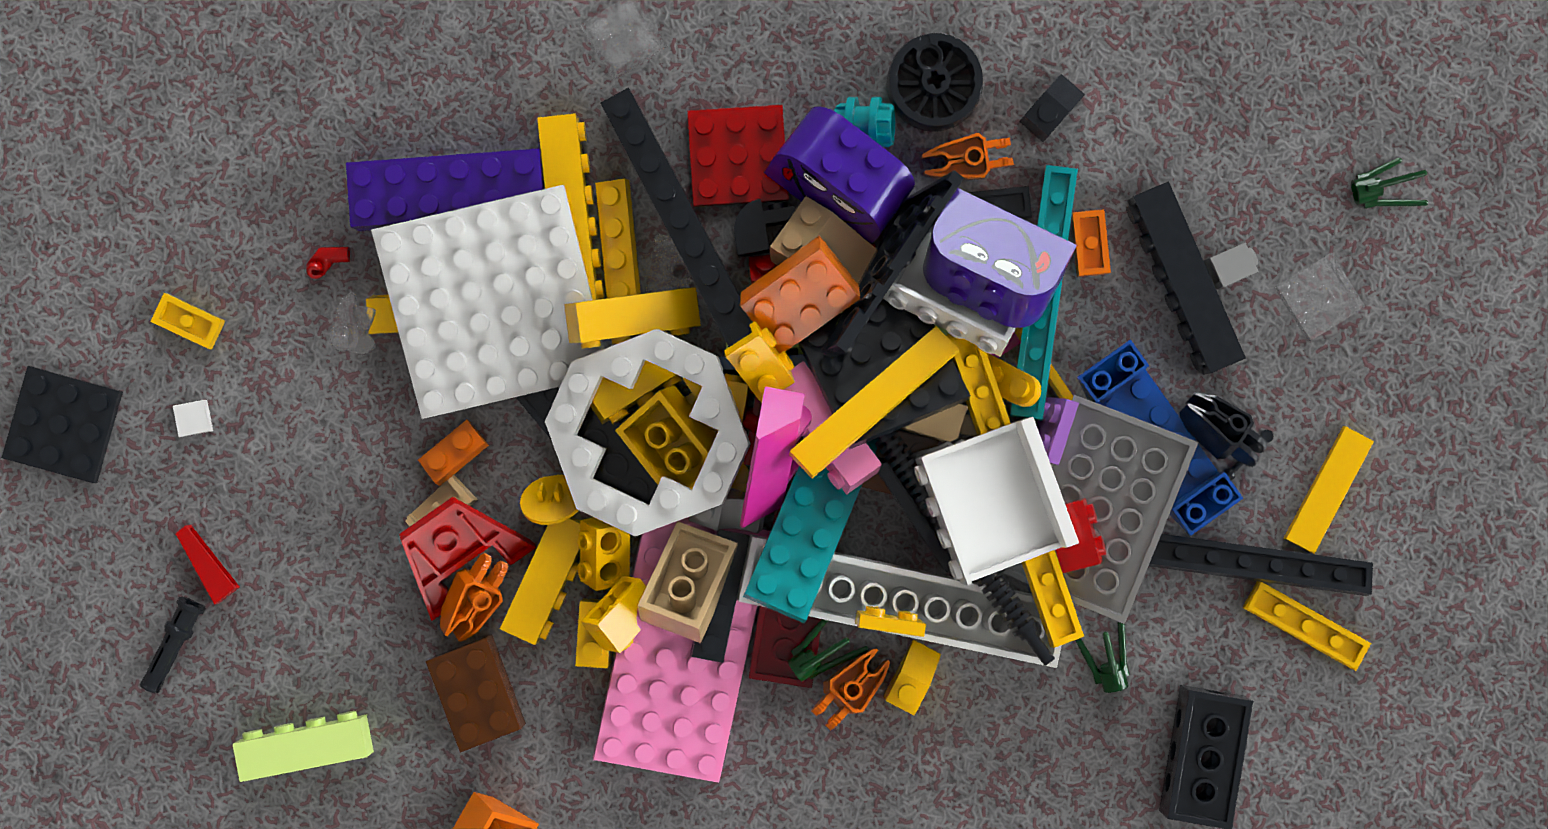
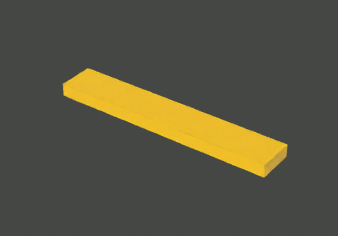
M935 326L791 449L789 455L813 479L958 353L959 348Z

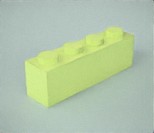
M356 711L338 714V720L326 722L325 717H319L305 721V727L294 729V724L289 723L274 727V733L263 735L262 729L243 733V739L233 743L239 781L243 782L368 757L374 750L367 714L357 716Z

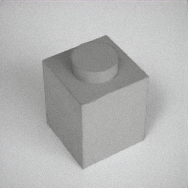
M1246 242L1204 260L1216 290L1259 272L1256 267L1258 265L1257 256L1252 248L1247 247Z

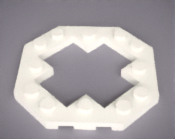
M660 329L652 330L572 361L545 420L576 509L633 536L644 534L724 504L750 447L748 435L739 417V411L725 379L719 357ZM646 360L701 385L702 389L689 417L719 430L693 489L663 476L649 505L593 479L606 448L577 435L602 378L605 377L624 387L633 389Z

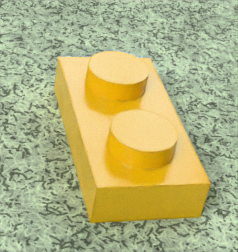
M164 293L150 322L207 349H213L225 320L170 294Z
M866 606L865 611H856L855 624L859 628L920 637L925 635L926 623L918 619L917 613L898 611V616L885 614L886 609L873 606Z

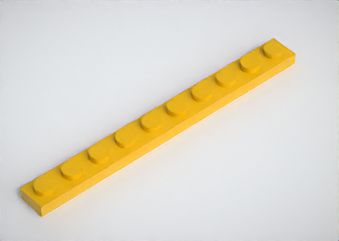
M947 334L946 336L959 348L958 353L952 360L971 395L966 404L977 436L1011 424L987 353L965 339H958ZM1055 550L1021 562L1050 647L1055 648L1084 637Z

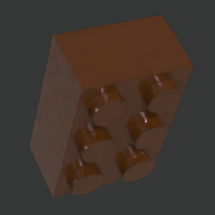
M492 634L434 656L426 661L460 753L521 730L526 724Z

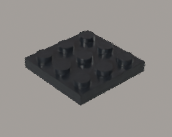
M27 366L1 458L86 482L97 483L123 391Z

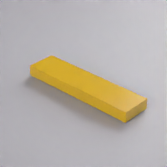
M1346 426L1342 427L1286 532L1285 540L1315 554L1373 445V440Z
M1260 581L1256 582L1242 607L1354 671H1357L1372 644Z

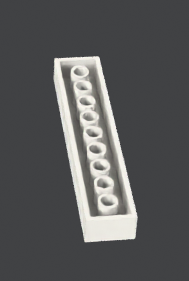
M750 534L737 595L739 602L765 607L743 597L767 542V537ZM834 552L808 615L810 617L857 626L855 624L856 611H865L866 606L886 609L885 614L898 616V611L913 612L918 614V619L926 623L924 637L893 632L886 633L1043 665L1027 641H1022L1019 636L1015 637L1012 632L1016 627L1012 629L1007 627L1011 620L1007 622L1002 620L1006 613L999 616L997 610L1001 606L994 608L991 605L996 599L988 601L986 597L991 592L983 594L981 590L986 585L978 587L975 581H972L973 584L964 585L960 583V580H955L951 576ZM1014 590L1015 594L1011 599L1017 596L1020 598L1021 601L1016 605L1018 606L1022 603L1025 605L1026 608L1021 612L1024 613L1027 610L1030 612L1031 615L1027 620L1031 618L1036 620L1034 624L1038 629L1036 633L1055 657L1046 666L1057 668L1061 646L1050 647L1033 595Z

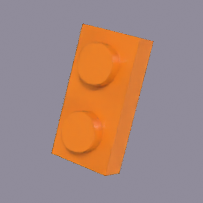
M1104 209L1072 212L1073 243L1077 245L1074 251L1077 277L1111 273Z
M466 419L419 458L418 461L434 483L441 486L489 445L473 424Z

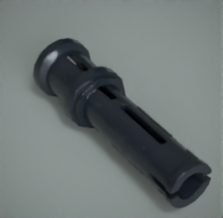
M182 596L178 598L176 602L178 607L171 621H167L164 625L166 633L146 674L139 684L141 688L151 693L160 692L184 641L192 637L194 633L192 628L199 614H203L206 609L204 605Z

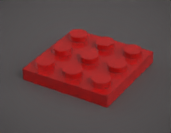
M783 105L687 111L694 207L748 204L757 199H761V203L789 201L788 191L764 173L774 156L785 143Z

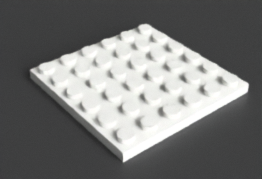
M564 185L371 230L422 419L560 387L572 361L605 349L603 340H600L601 346L583 349H581V343H569L564 304L591 301L593 298Z

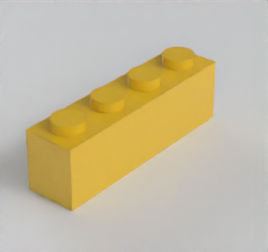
M696 287L564 304L569 343H581V349L601 346L600 340L611 339L612 344H619L631 339L632 335H642L655 329L662 331L670 330L671 335H682L690 333L689 327L701 326Z
M571 517L566 521L547 525L500 627L501 630L533 645H536L540 638L543 640L547 639L554 624L549 621L554 609L560 611L567 596V593L563 592L567 580L573 582L578 573L579 563H576V560L580 554L578 544L580 520Z

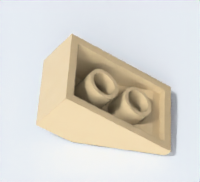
M806 196L771 244V262L779 265L820 235L858 283L877 249L836 214Z
M677 521L638 604L640 620L701 643L714 615L738 546L737 543Z

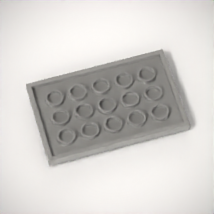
M1074 395L1072 401L1078 402L1079 405L1059 465L1051 464L1065 503L1086 498L1087 505L1093 504L1098 523L1093 524L1096 537L1102 536L1106 555H1102L1103 561L1099 565L1063 573L1073 603L1125 624L1199 442ZM1021 563L1005 568L1003 574L1028 584Z

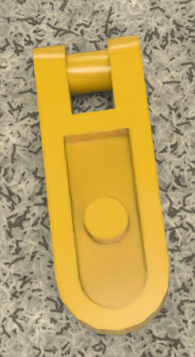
M987 353L1001 397L1022 407H1029L1035 404L1041 395L1039 381L1034 376Z

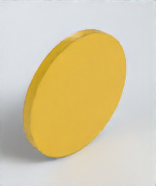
M560 474L537 479L524 490L520 498V507L523 515L536 524H557L566 521L579 511L576 509L565 476Z

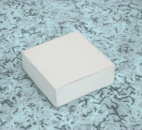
M207 400L173 406L178 437L213 431Z

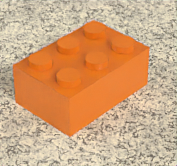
M819 235L741 292L740 307L753 322L756 321L762 330L766 327L769 329L777 342V345L774 347L781 353L792 348L860 300L859 284Z

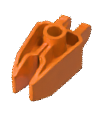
M975 133L941 144L925 152L921 159L941 157L947 162L945 167L926 170L923 174L927 177L940 179L955 170L964 177L963 180H982L989 173L990 169L1014 165L1013 158L1003 157L989 161L987 149L1006 148L1011 145L1010 138L986 141L984 136Z
M483 553L474 563L471 570L464 568L456 572L441 610L440 628L445 636L448 637L454 630L453 633L456 638L462 642L477 633L503 602L502 594L498 588L508 571V564L501 560L496 562L488 577H485L492 558L490 555Z
M877 648L854 658L823 682V692L825 695L811 709V712L818 716L833 701L839 709L827 720L825 726L830 731L847 714L862 713L885 679L890 665L889 660L883 661L872 673H867V664L879 651Z

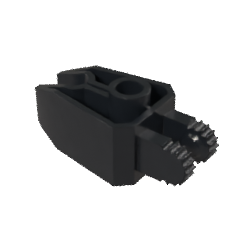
M1195 392L1187 400V405L1179 412V416L1187 431L1216 459H1226L1231 455L1246 466H1255L1259 460V456L1256 453L1264 452L1268 445L1266 440L1251 429L1254 424L1252 416L1216 395Z

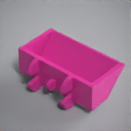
M765 387L740 520L741 528L782 507L787 484L799 467L789 455V452L795 447L812 420L810 410L803 405L804 393Z

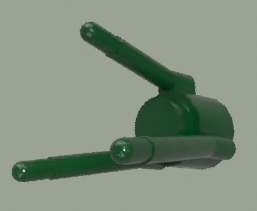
M1398 157L1366 173L1356 175L1357 179L1352 180L1350 184L1351 190L1354 192V202L1357 205L1363 204L1364 209L1375 206H1427V200L1378 199L1379 196H1383L1384 187L1424 177L1427 175V171L1421 170L1382 181L1379 177L1374 178V176L1400 164L1402 158Z
M821 619L804 640L791 650L793 657L787 662L797 678L803 682L807 678L812 680L820 673L868 652L869 648L864 646L821 665L820 662L850 642L849 638L846 637L817 656L811 649L805 652V648L828 622V620Z
M1118 622L1120 663L1115 661L1109 633H1103L1108 662L1100 666L1101 671L1096 666L1082 639H1077L1076 643L1093 673L1095 684H1102L1105 693L1118 692L1128 688L1127 676L1130 674L1127 666L1125 624Z

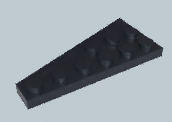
M955 170L908 196L903 202L858 282L860 300L841 313L821 350L827 357L832 359L841 354H848L854 348L857 342L856 337L902 269L912 262L916 255L915 250L963 181L964 177Z

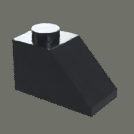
M1061 74L1019 122L1044 142L1085 94Z

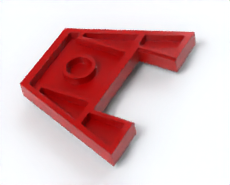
M451 497L399 534L431 621L441 615L442 606L449 591V588L442 580L493 545L507 563L512 565L536 548L535 543L529 538L455 497Z

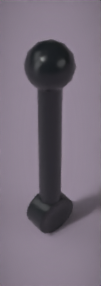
M1264 430L1261 432L1260 437L1266 440V442H1271L1274 435L1272 431ZM1237 461L1232 468H1227L1224 472L1230 480H1233L1235 473L1243 464Z

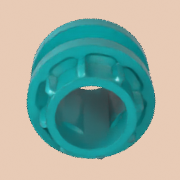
M848 97L846 103H840L835 106V112L843 116L883 148H889L894 144L896 118L895 108L891 103H883L881 97H872L870 106H860L858 97Z

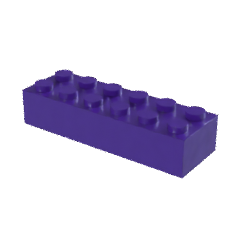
M539 148L346 163L350 227L357 231H370L384 226L545 189L541 150Z

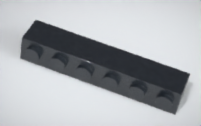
M1169 181L1127 200L1130 205L1126 207L1128 217L1132 224H1138L1142 233L1139 236L1141 247L1146 254L1150 253L1155 264L1152 265V272L1158 283H1164L1168 293L1164 295L1165 302L1171 312L1176 311L1181 322L1177 324L1178 332L1183 341H1189L1193 352L1190 353V359L1197 371L1201 370L1203 375L1211 374L1246 359Z

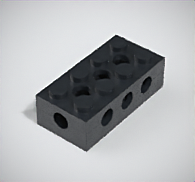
M1180 685L1159 811L1167 819L1222 829L1233 828L1253 700L1243 695ZM1215 718L1216 724L1214 728L1207 731V723ZM1210 750L1209 759L1201 763L1203 753ZM1205 783L1204 790L1196 794L1197 786Z

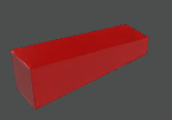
M186 525L175 533L214 605L221 603L240 587L192 525Z

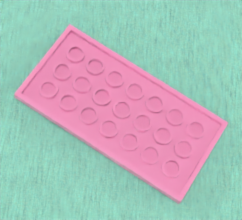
M689 517L679 520L681 523L716 535V530L691 522ZM677 521L641 534L632 577L640 578L646 586ZM722 529L746 534L749 536L750 534L767 538L769 537L771 532L769 530L764 529L759 533H754L741 529ZM736 600L723 663L691 657L693 640L641 621L637 608V625L641 630L633 638L634 641L630 647L621 653L615 652L593 760L719 783L757 605Z

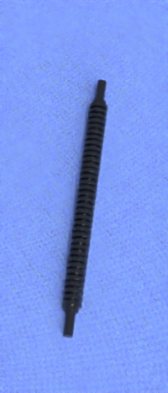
M897 431L879 437L875 446L878 448L883 444L884 447L880 450V453L884 454L888 451L889 454L885 457L886 461L894 459L889 465L891 468L899 466L894 472L896 475L902 472L905 474L899 479L902 482L906 479L910 481L904 486L907 489L911 486L915 488L910 494L912 496L916 493L920 495L915 501L918 503L924 500L925 503L920 506L924 510L927 507L925 499L929 498L925 485L921 486L916 478L915 466L913 465L916 462V456L911 460L908 458L913 452L911 450L906 453L903 451L908 447L906 443L899 446L898 443L903 439L901 436L894 439L893 436L898 433ZM927 511L925 514L929 517L930 513ZM935 516L930 521L932 522V524H934L938 520ZM939 525L935 527L937 530L941 529ZM1000 571L982 577L976 584L978 587L986 585L981 591L983 594L991 592L986 598L988 601L996 599L991 605L994 608L1001 606L997 613L999 616L1006 613L1002 620L1004 622L1011 620L1007 627L1009 629L1016 627L1012 632L1015 637L1019 636L1022 641L1026 640L1044 666L1052 662L1055 657L1036 633L1038 630L1034 625L1036 620L1034 618L1027 620L1031 614L1028 610L1024 613L1021 612L1026 607L1023 603L1018 606L1016 605L1021 601L1018 596L1011 599L1015 592L1013 589L1006 592L1010 587L1008 582L1003 585L1000 584L1005 580L1003 575L998 578L995 577Z

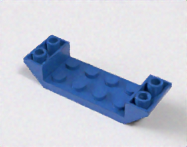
M1131 340L1077 377L1088 400L1196 441L1187 431L1178 414L1146 371L1149 365ZM1199 444L1169 514L1190 536L1243 499L1227 474L1217 471Z

